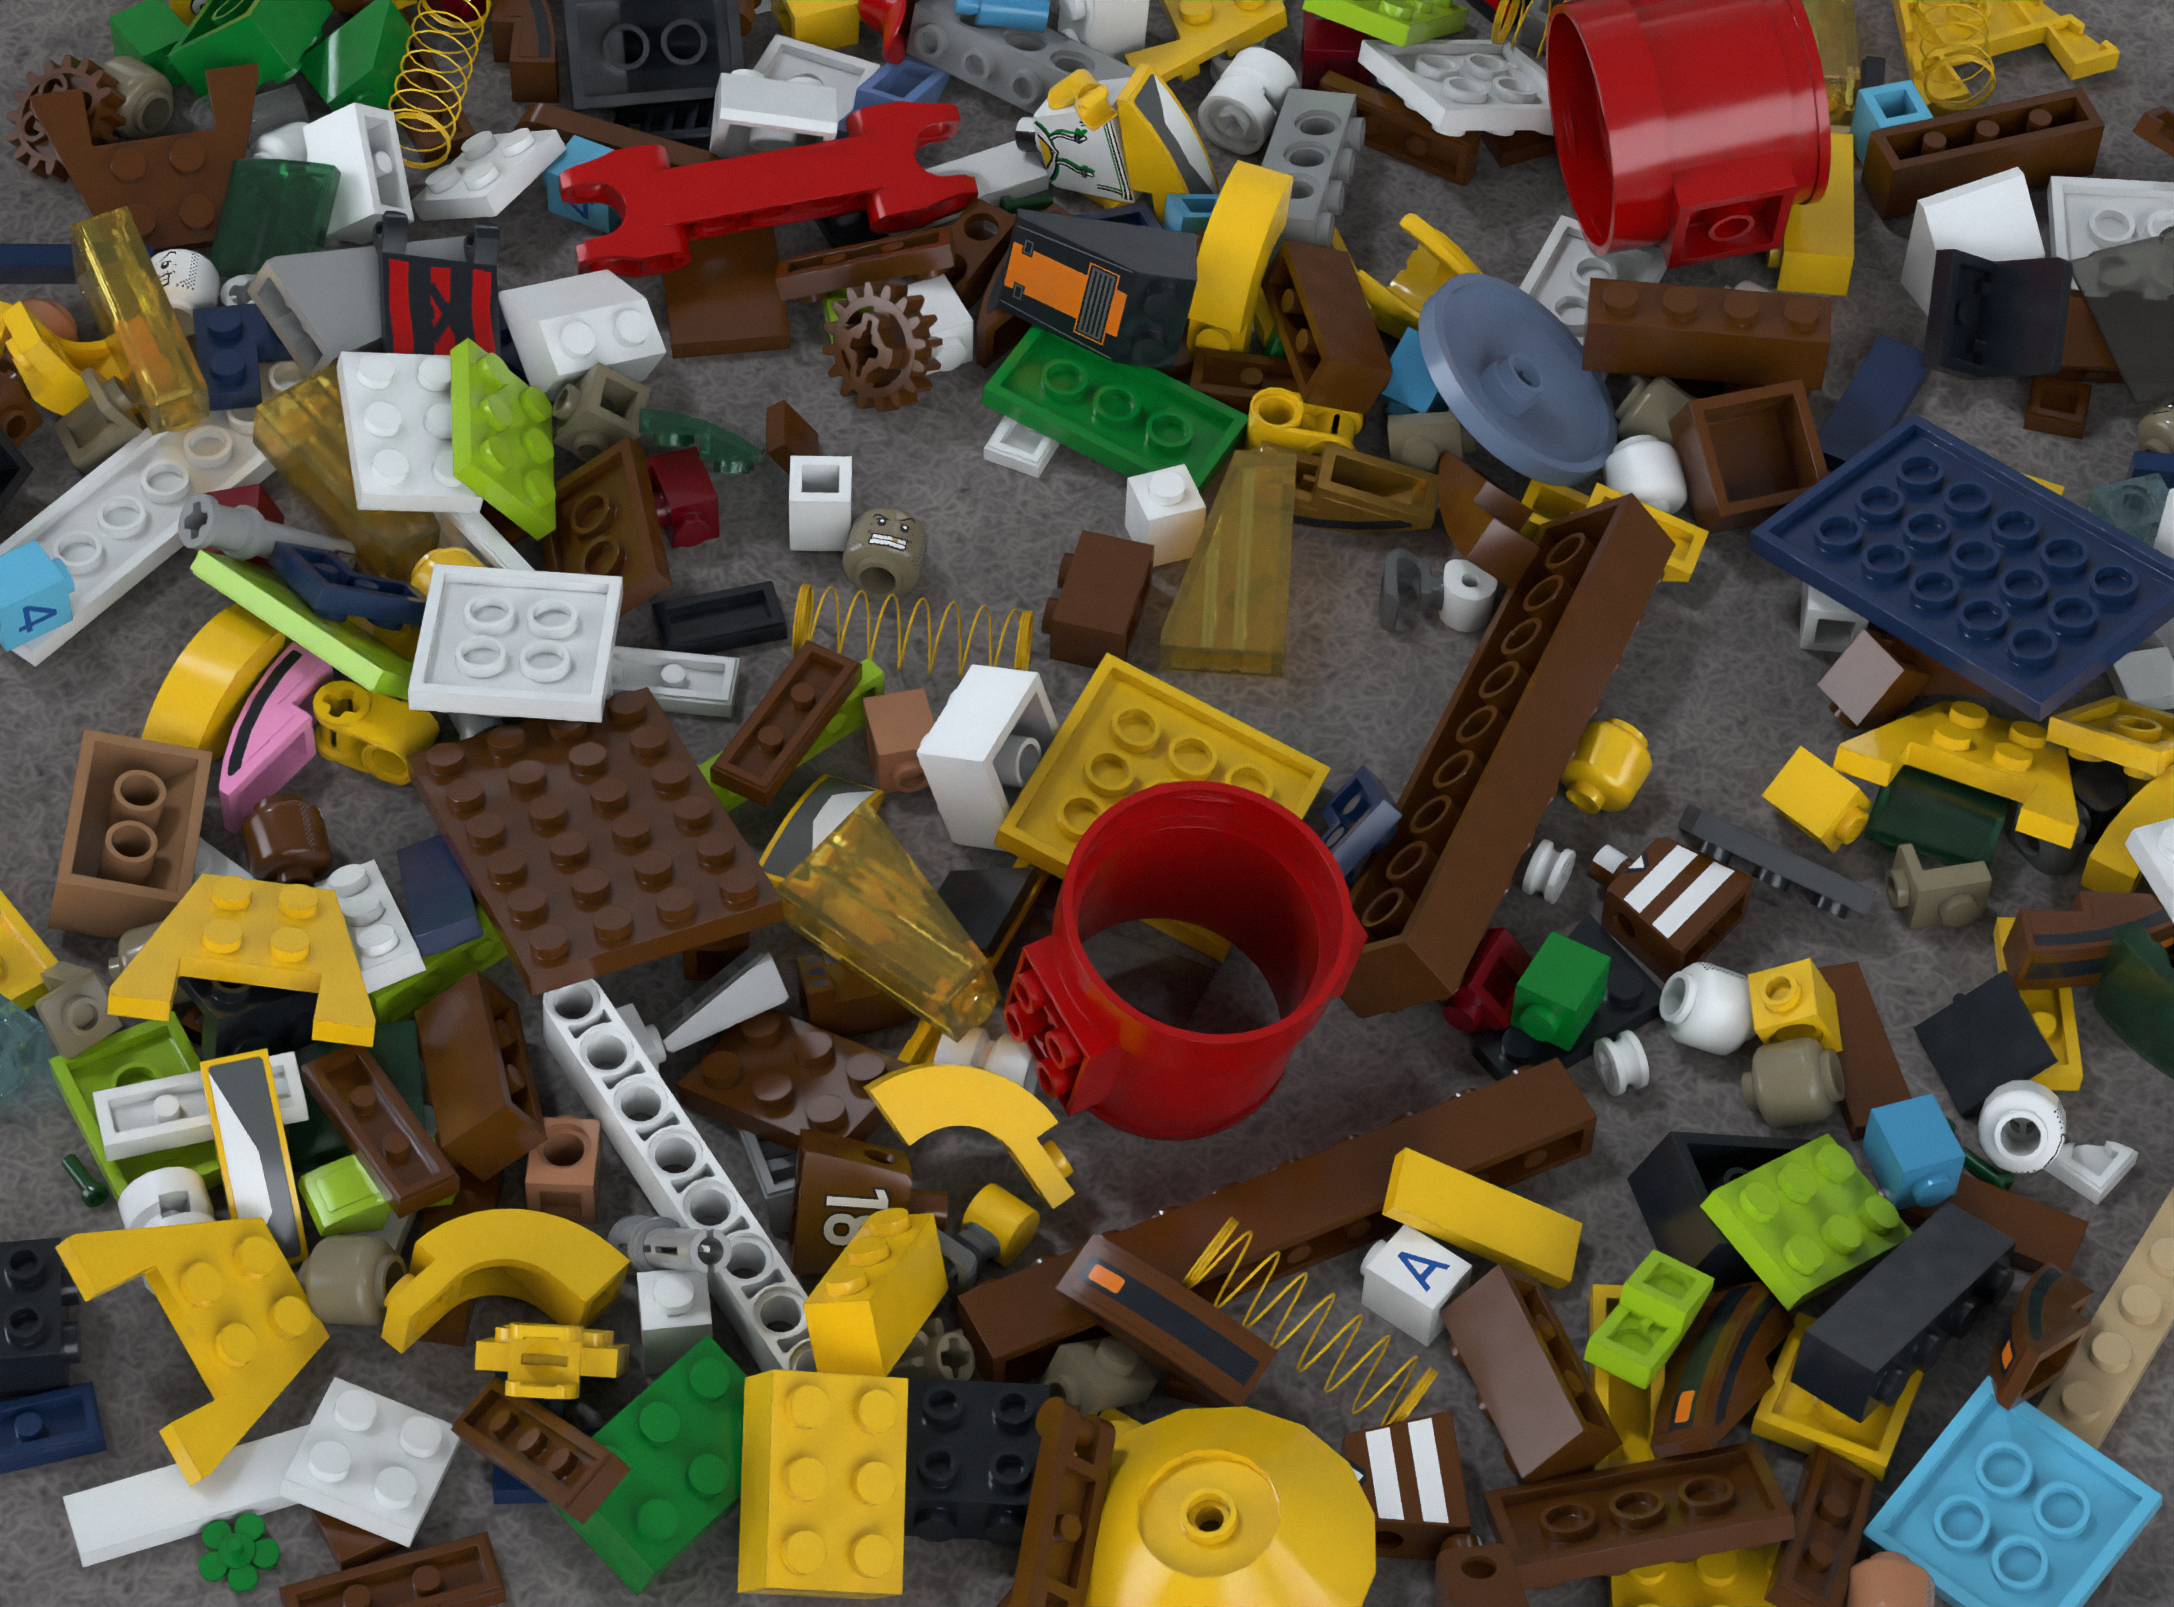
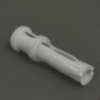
M197 493L190 497L181 511L178 523L180 540L187 548L203 550L206 547L223 550L226 556L237 561L249 560L255 556L270 560L276 541L332 550L336 555L339 552L348 555L356 554L354 545L348 540H338L265 520L255 507L248 505H239L235 508L219 504L213 496L203 493ZM338 556L353 569L355 560Z
M631 1215L623 1217L614 1224L607 1239L608 1243L631 1260L627 1275L637 1276L639 1272L671 1269L699 1271L708 1274V1271L717 1273L727 1266L732 1253L730 1240L720 1230L680 1228L679 1224L671 1218L661 1216ZM623 1244H628L627 1251L623 1250ZM643 1245L651 1246V1251L643 1252ZM698 1246H709L710 1251H698Z

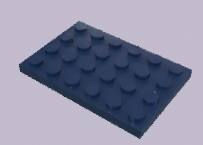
M1915 413L1909 415L1751 531L1750 550L2038 722L2042 721L2174 617V559Z

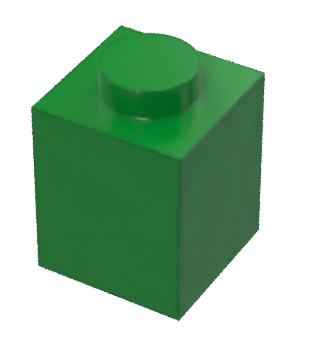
M147 0L109 17L115 57L130 55L142 60L164 74L172 84V87L186 81L167 56L188 27L164 0Z
M1551 931L1516 984L1510 1025L1523 1030L1535 1040L1552 1043L1570 1052L1605 997L1611 957Z

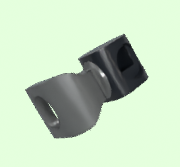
M2097 766L2083 768L2075 774L2072 785L2079 826L2071 849L2038 838L2040 850L2031 845L2024 833L2015 831L2021 807L2024 805L2020 802L2010 832L2009 843L2041 873L2047 875L2067 874L2076 864L2083 844H2097L2108 825L2119 814L2120 807L2124 804L2128 792L2126 783L2120 775L2110 769Z

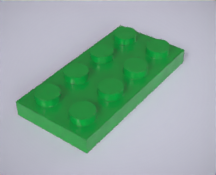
M1035 325L1031 326L984 386L981 404L1126 477L1185 464L1200 496L1245 436L1248 415L1154 368L1114 363Z

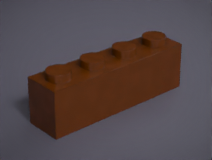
M2077 87L1870 131L1861 183L1882 219L1887 220L1914 214L1917 200L2015 167H2019L2024 173L2028 189L2048 185L2051 176L2085 177L2093 175L2105 124L2083 89Z
M1590 277L1584 324L1582 370L1765 386L1802 379L1805 389L1822 390L1830 347L1831 297Z

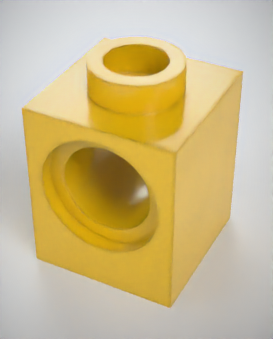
M1801 745L1761 795L1776 813L1832 854L1843 843L1848 845L1861 834L1869 819L1867 812L1873 805L1859 787Z
M1811 958L1748 974L1754 1031L1764 1045L1813 1037L1819 1040L1825 1050L1843 1051L1835 994Z

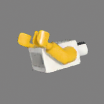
M1077 69L1050 88L1048 98L1035 112L1033 118L1023 117L1019 120L1015 132L1017 147L1024 152H1041L1049 181L1055 187L1079 192L1102 205L1104 209L1134 204L1143 192L1131 190L1116 102V98L1130 78L1097 81L1090 71Z

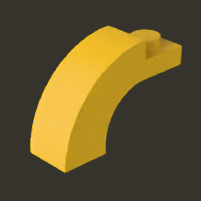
M1237 160L1210 216L1196 259L1197 283L1187 317L1190 320L1186 345L1191 357H1195L1196 347L1249 354L1260 286L1274 246L1286 227L1294 176Z
M18 301L0 314L12 335L5 344L14 357L12 360L32 398L41 406L56 414L65 416L91 395L80 375L89 366L93 367L107 380L113 376L118 377L129 388L137 401V405L132 408L134 414L169 403L191 390L171 351L141 320L110 338L94 342H73L55 335L21 301Z
M238 603L227 607L207 622L176 660L153 703L141 739L213 752L211 762L223 757L233 727L249 695L268 668L295 641Z
M936 1062L911 1065L894 1070L863 1087L902 1143L910 1146L926 1134L949 1126L979 1128L988 1132L1001 1143L1044 1205L1055 1209L1075 1194L1065 1179L1074 1173L1068 1160L1051 1139L1043 1145L1037 1139L1056 1125L1058 1121L1034 1095L1011 1080L974 1066Z

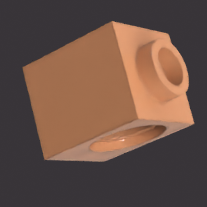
M924 688L862 698V738L878 790L884 791V794L896 791L911 793L929 786L916 753L923 737L930 732L935 724Z
M563 1115L556 1118L543 1117L547 1140L529 1151L525 1179L527 1210L552 1214L574 1223L596 1224L604 1159L601 1120L582 1119L572 1115Z

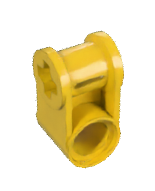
M1266 388L1256 393L1250 402L1244 441L1245 451L1251 459L1255 460L1262 440L1317 457H1321L1326 442L1357 451L1353 444L1355 436L1359 434L1363 426V414L1303 403L1300 393L1283 388ZM1336 414L1340 417L1338 428L1332 427L1333 418Z
M345 680L332 681L322 686L315 693L313 699L314 716L320 723L314 734L315 747L318 753L329 761L372 774L379 780L398 786L411 782L406 756L431 748L440 731L438 722L430 712L409 710L408 701H400L386 695L370 692L355 682ZM349 699L352 700L353 712L349 711ZM332 732L336 733V746L332 744Z

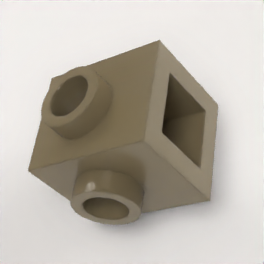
M598 362L574 385L568 383L559 392L552 409V415L557 418L553 443L574 453L579 459L588 462L627 436L638 442L644 427L643 418L650 388Z

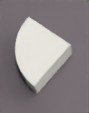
M2106 1141L2105 1145L2086 1144L2075 1146V1143L2070 1142L2063 1144L2060 1154L2047 1167L2042 1169L2098 1205L2135 1165L2138 1152L2113 1141Z

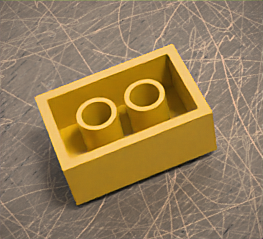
M777 1369L745 1378L737 1593L869 1600L902 1595L908 1378Z

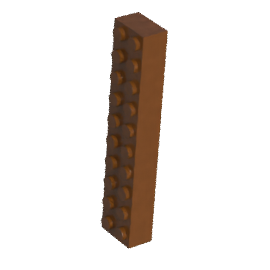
M1633 493L1540 525L1532 541L1541 548L1515 588L1508 587L1396 804L1403 815L1396 822L1398 824L1397 832L1383 849L1376 853L1371 852L1350 893L1352 910L1368 934V938L1345 990L1339 997L1357 1017L1363 1019L1386 1012L1395 1013L1405 1007L1432 1000H1445L1460 989L1465 978V971L1478 944L1486 935L1489 929L1488 924L1500 900L1511 888V878L1523 853L1534 841V831L1546 807L1554 800L1557 794L1556 786L1568 762L1579 750L1578 742L1590 718L1601 705L1600 697L1611 675L1622 663V653L1633 631L1642 622L1644 617L1643 610L1654 588L1662 581L1665 575L1664 568L1676 545Z

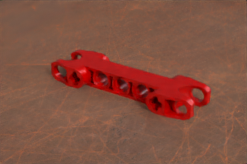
M906 101L869 106L851 113L845 119L849 138L671 168L666 147L655 144L612 150L599 158L575 165L559 173V190L562 202H569L570 204L602 203L613 208L622 220V225L614 232L585 240L584 243L576 246L575 261L578 275L606 269L616 276L641 278L668 273L683 268L691 262L692 256L688 241L865 210L867 211L871 231L878 234L898 233L924 228L937 220L960 213L967 208L975 197H978L979 192L975 177L967 176L966 174L952 176L934 175L923 169L918 164L914 155L921 147L948 140L951 136L958 134V125L961 122L958 107L949 103H914Z

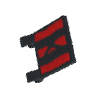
M385 211L382 216L383 221L377 222L373 228V243L379 263L382 353L450 355L451 349L465 339L470 338L487 353H494L501 358L497 285V258L500 243L499 227L486 222H477L475 224L474 232L468 233L464 239V253L467 262L405 255L408 237V216L402 212Z

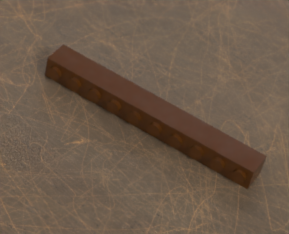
M1557 1057L1537 1066L1525 1065L1519 1067L1502 1080L1479 1089L1467 1088L1461 1090L1444 1103L1419 1113L1415 1111L1403 1113L1386 1126L1361 1136H1345L1326 1150L1303 1159L1292 1158L1285 1160L1268 1173L1243 1183H1227L1216 1189L1210 1196L1182 1207L1170 1206L1164 1208L1147 1221L1122 1231H1106L1099 1236L1126 1250L1181 1284L1230 1217H1233L1236 1221H1239L1238 1226L1207 1268L1242 1234L1251 1230L1253 1235L1244 1256L1218 1302L1220 1304L1275 1251L1280 1252V1258L1267 1284L1398 1232L1404 1224L1382 1215L1395 1155L1407 1147L1504 1189L1590 1154L1597 1115ZM1249 1234L1239 1241L1189 1290L1214 1306L1221 1288L1249 1238ZM1081 1247L1061 1255L1051 1254L1043 1256L1024 1270L999 1280H983L972 1286L966 1293L957 1296L956 1329L961 1328L963 1336L971 1344L975 1356V1366L984 1382L1025 1383L1044 1375L1060 1345L1113 1336L1052 1290ZM1277 1255L1271 1258L1232 1298L1261 1287Z

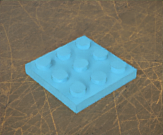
M1988 1375L1862 1533V1543L1876 1553L1885 1551L1901 1553L1912 1562L1923 1567L1934 1580L1935 1595L1952 1607H2083L2162 1506L2163 1495L2028 1402L2024 1401L2009 1411L1999 1405L1996 1401L1991 1377Z

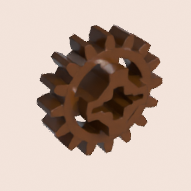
M888 280L865 282L864 286L848 288L846 290L848 300L835 301L832 305L834 312L839 317L838 321L824 323V329L833 335V344L822 347L823 354L834 356L836 362L828 371L829 377H843L845 381L841 387L840 394L843 397L857 395V407L860 409L875 407L877 412L899 410V407L918 403L917 393L930 391L933 387L930 379L926 376L927 371L940 370L941 363L931 357L932 348L943 345L942 338L931 336L929 328L938 320L936 315L923 316L920 310L923 307L925 298L922 295L907 296L908 285L905 283L889 284Z

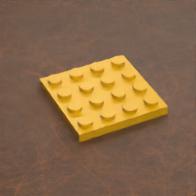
M1106 653L999 827L993 844L1063 880L1074 849L1091 824L1111 806L1138 791L1156 785L1180 781L1225 783L1264 795L1281 804L1304 821L1324 786L1331 768L1133 665ZM1139 919L1221 963L1224 962L1233 946L1231 942L1222 936L1195 924L1171 919Z

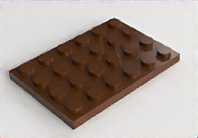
M648 687L635 691H622L605 700L602 723L537 718L516 725L499 726L488 733L460 741L440 743L428 750L406 756L409 778L531 996L784 921L783 902L780 895Z

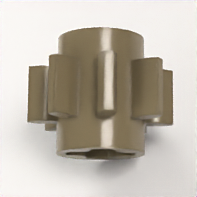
M940 1318L926 1320L890 1373L892 1377L908 1378L909 1397L910 1378L968 1381L975 1368L974 1351L969 1341L963 1336L961 1328L944 1332L943 1323Z

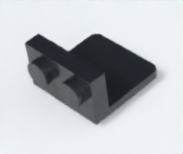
M1957 249L1936 250L1922 367L1972 381L2055 376L2059 372L2062 363L2073 274L2072 263L2060 257L1991 261Z
M184 976L178 979V984L204 1014L201 1062L265 1048L268 1049L269 1056L292 1051L295 1053L326 1042L312 1040L313 1019L318 993Z

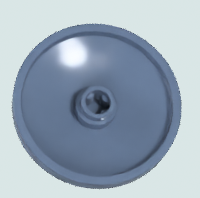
M1478 273L1460 274L1449 279L1427 299L1419 318V340L1427 369L1450 410L1484 448L1515 471L1536 481L1555 486L1580 484L1605 465L1607 458L1613 453L1618 437L1617 419L1614 416L1615 409L1610 393L1600 372L1582 370L1583 346L1549 309L1520 288L1499 278Z

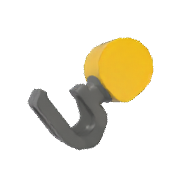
M990 1183L985 1186L969 1204L962 1218L960 1232L955 1236V1240L937 1229L941 1252L949 1258L944 1263L949 1286L945 1294L957 1302L958 1295L966 1293L980 1280L984 1273L985 1262L988 1259L994 1260L1003 1267H1008L1031 1242L1040 1222L1039 1212L997 1183Z

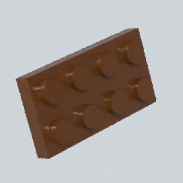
M1756 1440L1483 1492L1485 1515L1496 1543L1509 1547L1523 1590L1530 1588L1550 1589L1563 1582L1599 1575L1619 1576L1628 1573L1632 1569L1667 1562L1688 1563L1704 1555L1736 1549L1756 1550L1764 1548L1773 1542L1795 1538L1793 1512Z

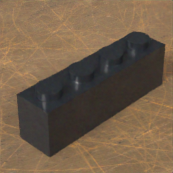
M1947 1201L1805 1330L1790 1381L1860 1424L1881 1404L1890 1407L1900 1397L1908 1379L1917 1370L1922 1373L1929 1371L1939 1358L1944 1345L1952 1337L1958 1340L1964 1338L1974 1325L1979 1312L1987 1304L1996 1307L2005 1298L2015 1277V1272L2009 1269V1265L2017 1241Z

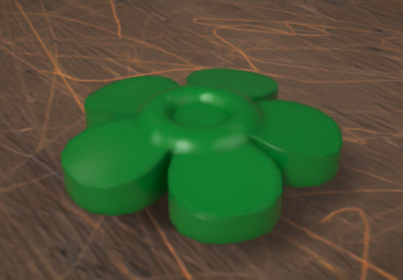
M253 1513L240 1515L234 1525L235 1533H232L230 1526L222 1520H214L204 1528L202 1541L211 1552L202 1555L198 1561V1570L203 1579L207 1582H217L228 1574L227 1578L230 1588L235 1592H246L254 1589L258 1584L259 1577L254 1567L268 1571L277 1566L280 1559L279 1545L272 1539H262L265 1535L266 1526L260 1516Z

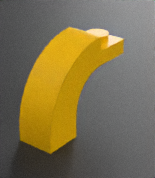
M492 1209L463 1215L439 1225L415 1242L408 1274L398 1280L384 1300L387 1312L381 1338L402 1354L451 1309L469 1299L490 1295L508 1296L526 1301L545 1312L559 1325L584 1326L586 1329L621 1296L631 1260L596 1233L577 1223L552 1214L525 1209Z

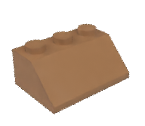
M84 729L47 928L115 939L122 936L127 930L164 921L192 886L213 752Z

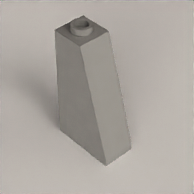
M466 236L407 242L405 255L467 262L464 253V239ZM375 246L275 256L266 260L247 289V292L313 388L338 377L336 367L340 351L382 353L379 263Z

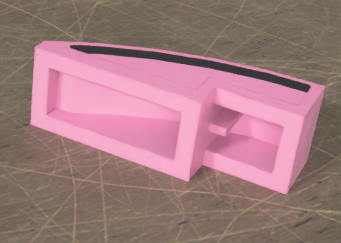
M292 642L268 668L249 695L233 727L222 763L219 796L224 828L233 834L242 827L246 817L252 813L254 805L267 797L274 796L316 755L313 726L318 720L314 716L313 699L315 693L322 686L334 681L333 666L295 642Z

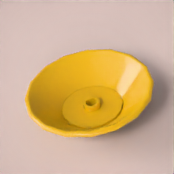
M1246 1406L1182 1409L1125 1432L1115 1441L1084 1607H1362L1376 1575L1375 1514L1350 1463L1304 1425ZM1209 1520H1216L1222 1523V1526L1215 1531L1205 1532L1199 1529L1204 1522Z

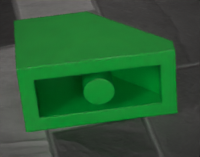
M374 0L301 57L300 60L303 65L300 71L333 112L354 102L384 109L388 106L391 95L396 93L394 82L396 77L401 74L400 62L402 57L407 54L405 45L408 37L413 34L412 28L392 0ZM405 58V60H404V62H403V65H402V66H403V70H404L406 58ZM402 76L399 77V80H398V82H397V89H398V90H399V86H400V82H401Z

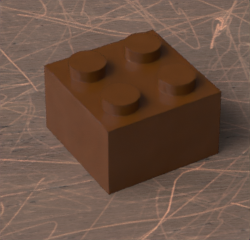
M1802 379L1688 401L1668 422L1675 449L1679 454L1696 526L1709 531L1708 535L1760 525L1829 475Z

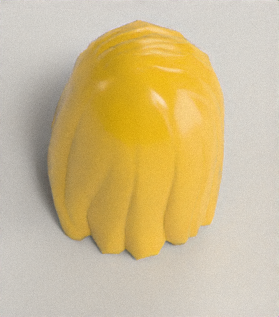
M1408 213L1399 222L1401 229L1419 243L1417 250H1414L1406 261L1407 269L1401 270L1388 287L1381 284L1362 269L1356 273L1365 299L1376 311V327L1399 340L1403 337L1407 327L1419 332V318L1424 303L1449 279L1466 273L1483 274L1457 244L1414 213Z

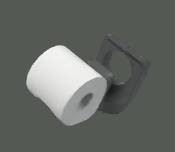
M1394 549L1387 554L1384 562L1379 593L1380 627L1388 632L1394 630L1400 604L1398 591L1404 587L1412 586L1418 598V611H1429L1430 607H1436L1440 619L1450 628L1463 632L1477 631L1485 627L1491 619L1498 581L1468 560L1459 559L1448 561L1445 564L1443 573L1439 576H1432L1431 567L1425 560L1415 556L1407 549Z

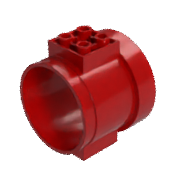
M1575 0L1558 3L1553 7L1549 16L1546 34V76L1552 128L1568 198L1589 247L1598 255H1607L1660 244L1667 269L1781 248L1792 204L1808 205L1819 202L1827 189L1831 165V129L1825 80L1816 40L1802 1Z
M1180 781L1156 785L1138 791L1111 806L1091 824L1081 837L1071 856L1058 894L1053 916V934L1022 948L1003 1008V1017L1013 1039L1018 1043L1025 1042L1036 1061L1035 1072L1041 1088L1049 1098L1054 1099L1057 1097L1068 1117L1086 1109L1101 1121L1132 1135L1162 1141L1199 1139L1225 1131L1241 1123L1266 1103L1281 1081L1297 1043L1320 1020L1330 1000L1343 994L1368 938V934L1352 910L1349 890L1334 856L1311 827L1290 810L1264 795L1225 783ZM1139 919H1171L1198 925L1222 936L1237 946L1258 967L1274 994L1281 1021L1261 1029L1233 1034L1192 1032L1164 1024L1143 1014L1119 997L1092 966L1082 947V943L1109 927Z

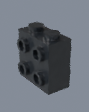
M61 1237L0 1242V1398L33 1395L69 1387V1364L81 1363L82 1361L79 1322H69V1306L81 1305V1293L55 1249L62 1242Z
M910 1378L907 1411L904 1536H918L930 1542H945L957 1538L989 1540L1003 1546L1021 1544L1042 1437L1036 1431L1035 1422L1042 1404L1050 1398V1385Z

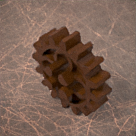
M65 55L61 66L48 59L44 61V75L38 77L29 72L26 75L30 85L27 92L14 91L12 95L16 101L20 102L18 110L6 113L5 119L16 125V129L6 135V141L17 147L13 154L14 158L28 166V170L44 179H48L51 176L61 183H67L69 175L53 151L52 144L42 126L37 122L32 113L29 98L31 95L82 88L92 145L100 146L120 143L112 135L115 127L126 125L127 119L116 113L115 109L121 107L126 102V98L114 90L119 83L118 80L88 58L80 61L72 55Z

